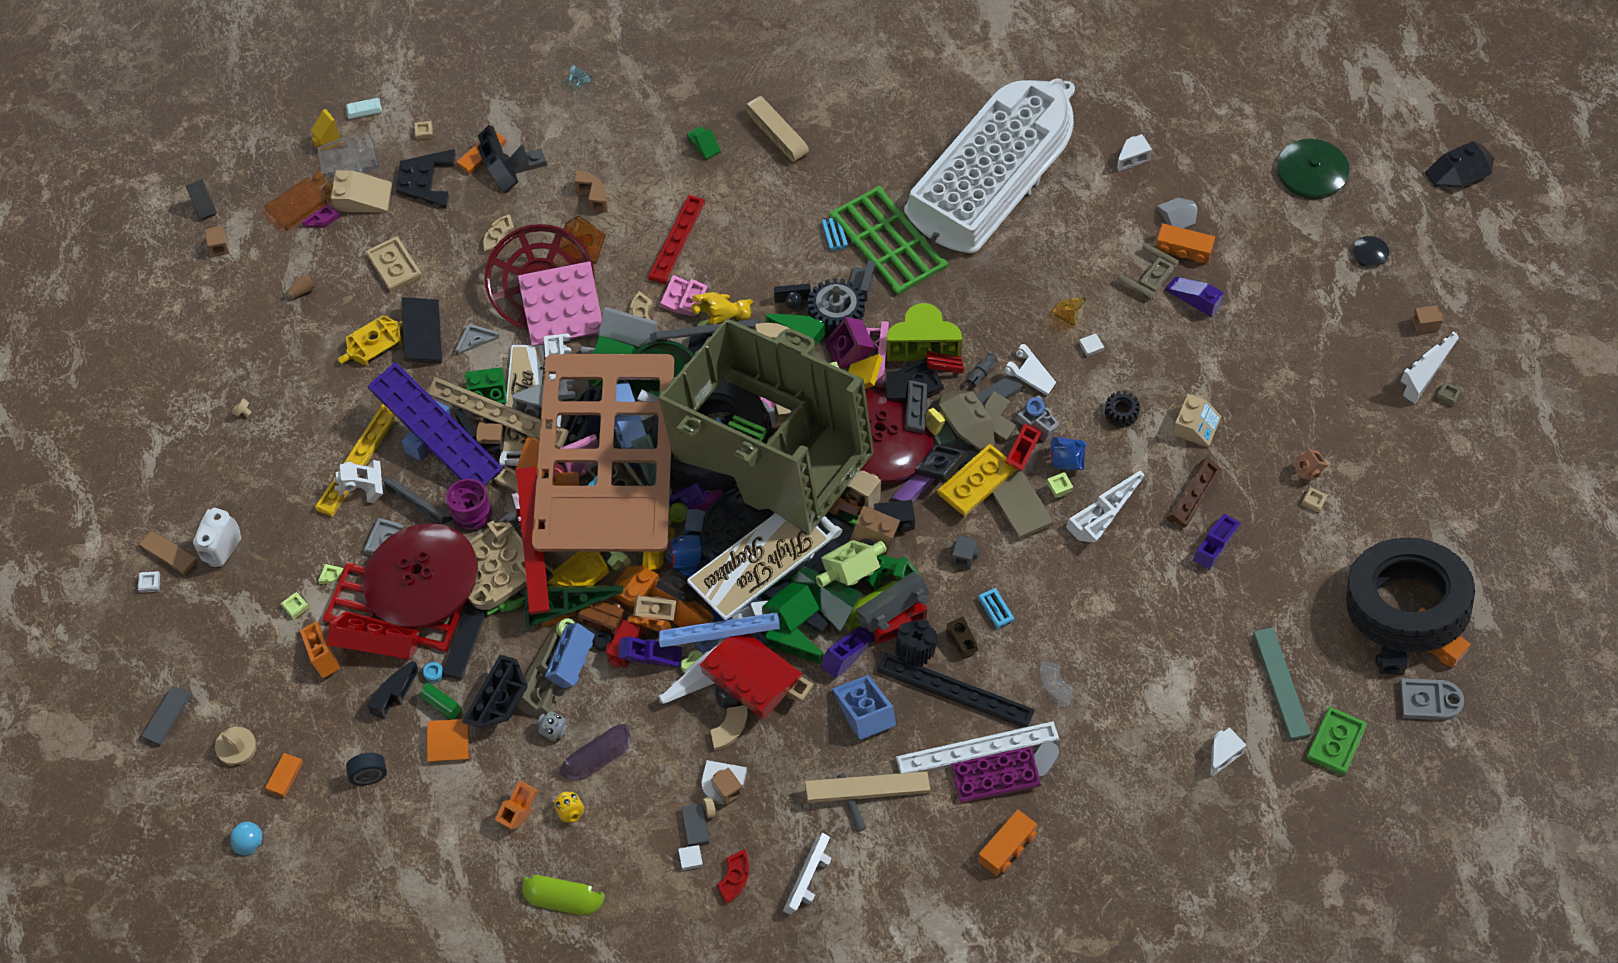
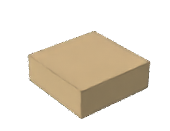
M432 121L414 123L416 140L433 138Z
M1310 487L1301 505L1319 513L1328 495Z

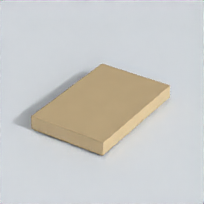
M398 236L365 251L366 256L389 292L422 277L421 271Z

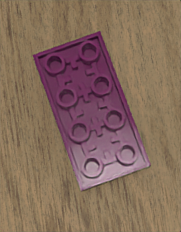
M1032 746L951 764L960 804L1041 787Z

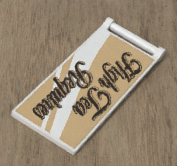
M545 345L511 346L506 406L514 409L513 394L538 384L544 386ZM561 415L557 417L558 427H561ZM506 427L503 452H501L500 465L503 468L505 466H517L519 458H507V455H521L526 438L531 436Z
M775 513L688 578V584L724 620H727L832 539L839 537L842 529L839 526H835L824 516L820 523L830 532L826 535L816 526L811 534H808Z

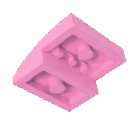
M673 275L659 307L675 313L695 316L696 314L691 311V305L701 303V301L693 302L692 296L704 294L708 286L693 279L688 282Z

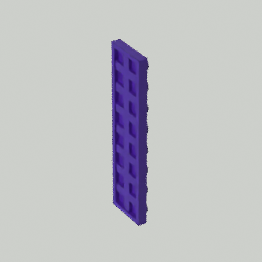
M396 362L368 385L367 388L460 480L475 479L485 486L502 471L503 467Z

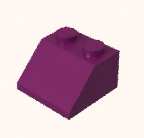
M845 317L825 340L834 362H837L840 369L866 359L875 348L863 320Z

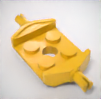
M381 316L346 337L347 353L337 358L338 362L342 365L353 359L358 363L368 366L370 359L397 343L402 346V321L397 322L387 316ZM372 335L378 336L374 340L369 339V337Z

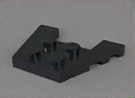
M452 149L400 161L395 187L396 193L416 200L417 198L426 200V203H435L440 205L441 208H447L448 191H431L435 166H454L455 150Z

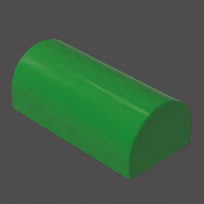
M429 682L421 689L419 697L449 719H455L462 711V708L455 700Z

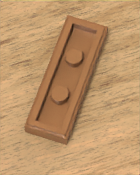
M151 531L139 544L140 548L183 575L197 562L194 556L154 531Z

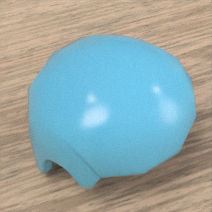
M252 822L238 824L231 832V848L235 853L242 856L254 854L255 849L262 844V830Z

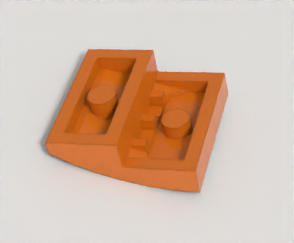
M463 719L428 721V762L469 759V725L463 724Z

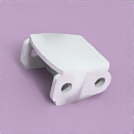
M218 508L208 509L193 540V545L201 560L212 567L223 566L241 540L239 526L235 519L229 516L227 511ZM215 516H221L219 520H214Z

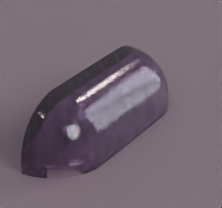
M619 724L610 728L572 753L562 763L560 774L566 779L584 780L628 750L631 740V734L627 725Z

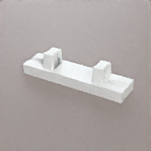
M822 833L815 839L783 909L784 912L791 915L797 911L801 901L806 904L813 901L815 894L807 890V887L817 864L825 868L832 859L823 853L830 838L829 836Z

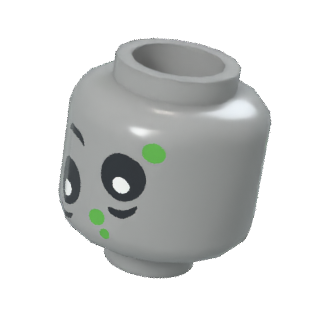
M549 711L546 715L542 714L537 722L539 734L551 741L561 740L568 728L566 719L553 711Z

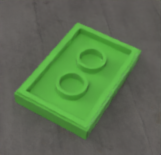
M1329 706L1306 759L1345 776L1367 726V722Z

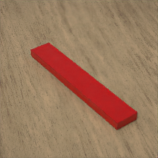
M688 195L648 275L649 280L666 285L705 205V199Z

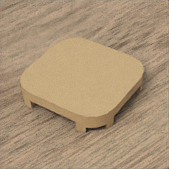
M491 521L487 523L488 529L469 541L477 556L478 576L468 601L477 609H492L527 586L523 540L509 522L495 523Z

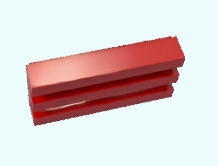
M930 351L926 352L927 368L963 374L965 368L963 367L962 357Z

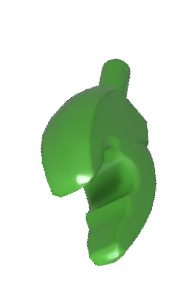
M518 591L498 606L486 611L489 616L498 610L502 613L514 611L525 603V596L512 601L511 599L519 594Z

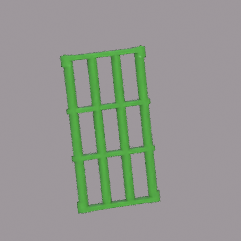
M881 186L875 187L873 190L829 213L830 218L841 225L843 231L851 239V242L859 248L869 261L875 262V268L892 287L896 295H900L949 267L946 260L939 256L926 241V237L919 233L905 217V213L901 212L885 194V190ZM878 195L894 216L886 220L869 199ZM863 203L880 223L871 227L855 209V206ZM848 210L865 231L856 235L840 214ZM899 220L915 239L906 243L891 224ZM885 228L899 244L900 248L892 251L876 232ZM870 236L885 253V256L877 259L862 240ZM920 244L938 266L929 269L912 248ZM905 252L923 274L915 278L897 256ZM891 260L909 282L900 286L882 264Z

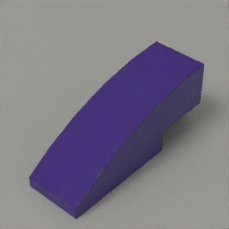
M1223 514L1197 549L1193 561L1210 570L1229 544L1241 522Z
M631 636L620 639L618 657L620 659L651 665L681 667L682 647L675 645L660 647L659 641L652 639L642 640Z

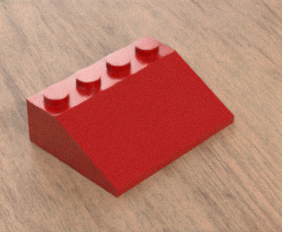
M750 634L728 637L714 648L700 664L702 673L763 720L768 717L803 676V673Z

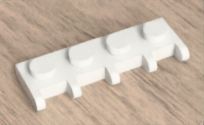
M570 335L544 336L545 356L547 357L550 354H571V348L564 347L563 341L570 340ZM549 374V381H555L556 374ZM574 380L560 381L558 400L576 397V393L568 391L567 385L574 384Z

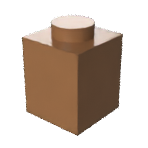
M219 226L205 229L207 246L211 257L229 254L228 239L224 227Z
M1438 306L1415 308L1412 321L1416 333L1439 331L1440 325L1443 323V314L1439 312Z
M729 767L725 770L717 771L711 778L712 787L726 805L743 795V786Z

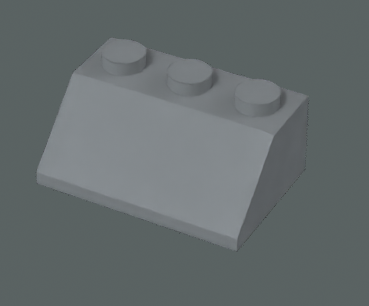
M605 307L599 336L634 346L638 350L641 346L652 341L650 334L658 332V325L656 321Z

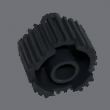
M925 619L901 624L895 646L896 656H899L898 659H906V662H913L917 666L927 664L928 659L931 660V657L935 654L938 639L936 630L933 627L931 628V625Z

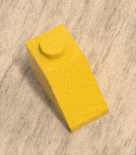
M324 109L311 129L313 144L315 147L319 146L323 152L341 142L335 119Z

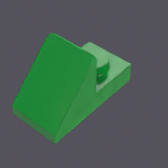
M700 126L687 133V139L706 161L721 153L711 129L705 131Z

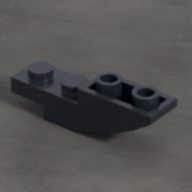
M488 125L477 135L480 141L477 148L493 178L504 192H508L518 183V179L509 155L503 153L494 127Z

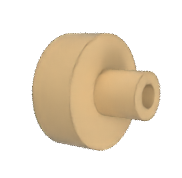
M242 398L231 412L237 417L241 413L248 417L251 413L246 408L249 402Z

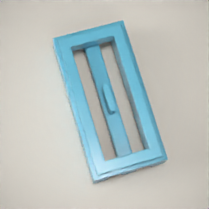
M829 218V221L822 220L830 252L848 248L841 225L833 221L832 218ZM834 224H837L843 245H840ZM827 225L831 226L836 246H833Z
M996 588L978 595L979 602L997 630L1001 626H1007L1009 622H1014L1013 615ZM993 594L1001 609L1005 613L1007 617L1006 619L1003 617L999 608L997 607V605L995 604L990 595ZM985 598L990 603L991 607L993 608L994 612L996 613L1000 621H998V619L996 618L995 614L991 610Z

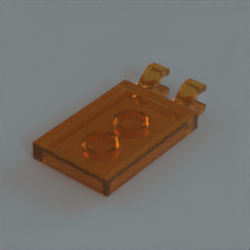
M318 171L311 180L308 177L266 204L264 206L265 210L287 231L329 203L328 198L332 195L333 184L330 181L326 183V180L323 178L324 174ZM324 185L322 190L318 188L319 186Z

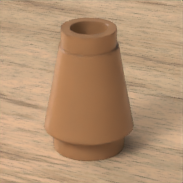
M306 274L302 275L287 291L294 299L312 291L315 284Z

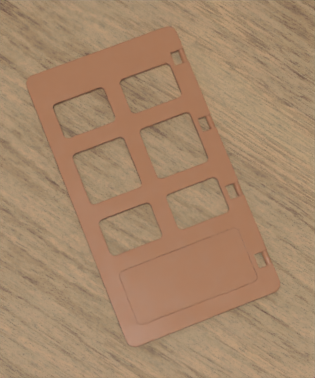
M550 354L546 357L532 545L536 551L661 552L667 548L671 446L659 400L657 402L616 401V385L618 380H659L661 394L674 378L673 356L669 354ZM549 374H556L555 381H549ZM602 380V400L598 402L559 401L560 381ZM559 415L601 416L599 447L597 449L555 448L557 417ZM617 415L658 416L657 448L615 449L613 447L615 417ZM546 422H552V429H546ZM597 463V484L595 486H554V464ZM614 463H656V484L654 486H613L611 484L612 465ZM542 471H549V478H542ZM539 522H545V529H538Z

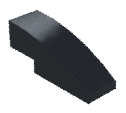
M411 661L401 667L378 688L367 704L370 714L385 719L394 702L402 704L419 672L416 662Z

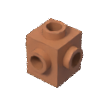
M1311 449L1301 453L1293 463L1296 468V474L1301 479L1308 480L1317 479L1321 472L1328 467L1319 451Z

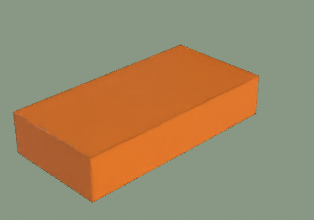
M283 753L265 787L266 791L285 798L303 765V760Z

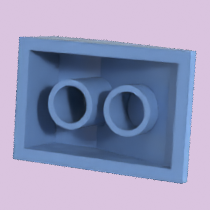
M869 675L832 688L833 694L851 729L859 740L896 726L892 704Z

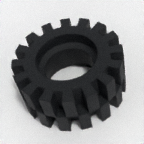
M1117 391L1116 395L1112 393L1111 397L1109 396L1106 401V419H1109L1111 424L1115 422L1114 426L1117 427L1118 424H1121V427H1124L1126 424L1128 427L1131 423L1134 424L1138 418L1140 403L1137 401L1136 396L1132 398V393L1127 395V391H1123V394ZM1124 405L1129 408V412L1120 413L1115 410V407Z

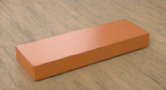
M496 132L502 147L507 143L506 138ZM480 142L457 161V165L469 174L484 163L477 148Z

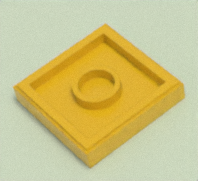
M878 354L850 365L848 372L863 378L865 389L875 386L883 358Z

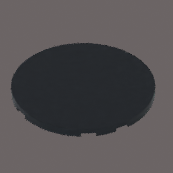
M733 488L719 496L707 510L701 530L703 549L709 561L714 560L774 515L775 512L770 509L758 510L747 505L739 488ZM814 554L777 582L797 574L799 570L809 563Z

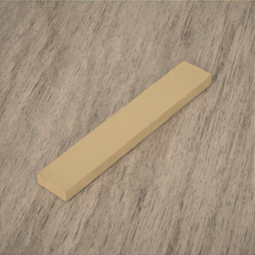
M926 771L805 781L807 803L925 794L930 793L928 772Z

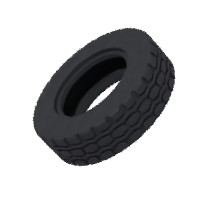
M726 378L721 381L696 411L705 416L714 412H729L764 427L767 430V434L761 442L765 444L773 436L771 418L761 398L726 381ZM655 416L652 426L651 437L654 448L658 446V416ZM671 450L670 476L679 484L687 487L698 481L704 491L721 490L737 484L733 476L674 459Z
M1420 538L1389 539L1369 547L1353 563L1348 577L1347 611L1356 628L1364 636L1380 646L1409 653L1432 651L1450 644L1467 628L1474 604L1475 583L1472 573L1465 562L1445 546ZM1413 577L1433 585L1440 592L1443 600L1437 606L1426 611L1406 612L1387 604L1380 597L1377 590L1384 583L1392 579Z

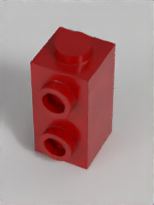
M623 620L621 625L616 627L612 643L609 642L605 649L607 660L611 665L627 667L630 661L618 658L620 639L629 636L641 639L643 636L641 626Z

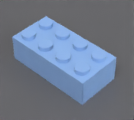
M628 381L616 385V401L635 402ZM617 415L615 417L614 431H616L618 446L621 449H633L630 441L646 435L640 415ZM628 463L631 468L639 466V463Z

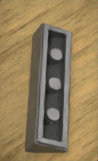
M386 477L383 479L387 491L437 524H445L452 520L451 515L398 480Z

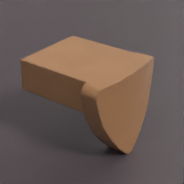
M479 422L476 435L477 443L480 445L501 444L503 425Z

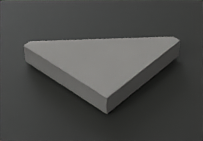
M468 324L455 352L459 355L500 338V332Z

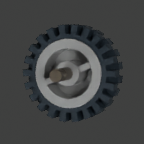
M833 278V283H830L829 279L825 280V285L822 282L818 283V288L815 286L813 292L809 294L808 314L810 317L819 319L825 324V333H828L829 329H832L833 332L845 317L860 320L864 318V295H862L861 289L858 290L856 284L852 287L851 281L845 284V279H841L840 283H837V278Z

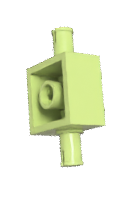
M851 540L821 557L826 572L816 576L817 584L823 588L836 580L846 585H854L862 577L872 575L876 569L880 568L877 556L886 552L885 544L882 541H878L871 546Z

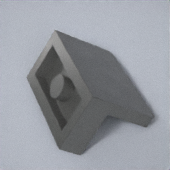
M868 261L866 269L854 267L850 279L852 287L856 284L858 290L861 289L865 301L868 300L875 275L874 261Z

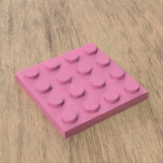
M590 261L518 275L532 346L544 345V336L569 334L571 340L599 334L602 316Z

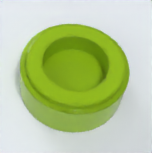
M683 503L672 504L669 508V518L675 523L685 521L688 508Z

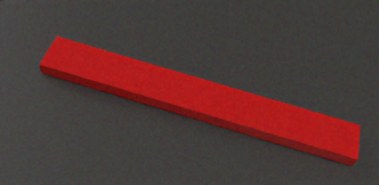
M536 467L516 469L529 613L530 615L548 613L550 608L544 551H536L532 545L537 482ZM539 522L538 529H542L541 522Z

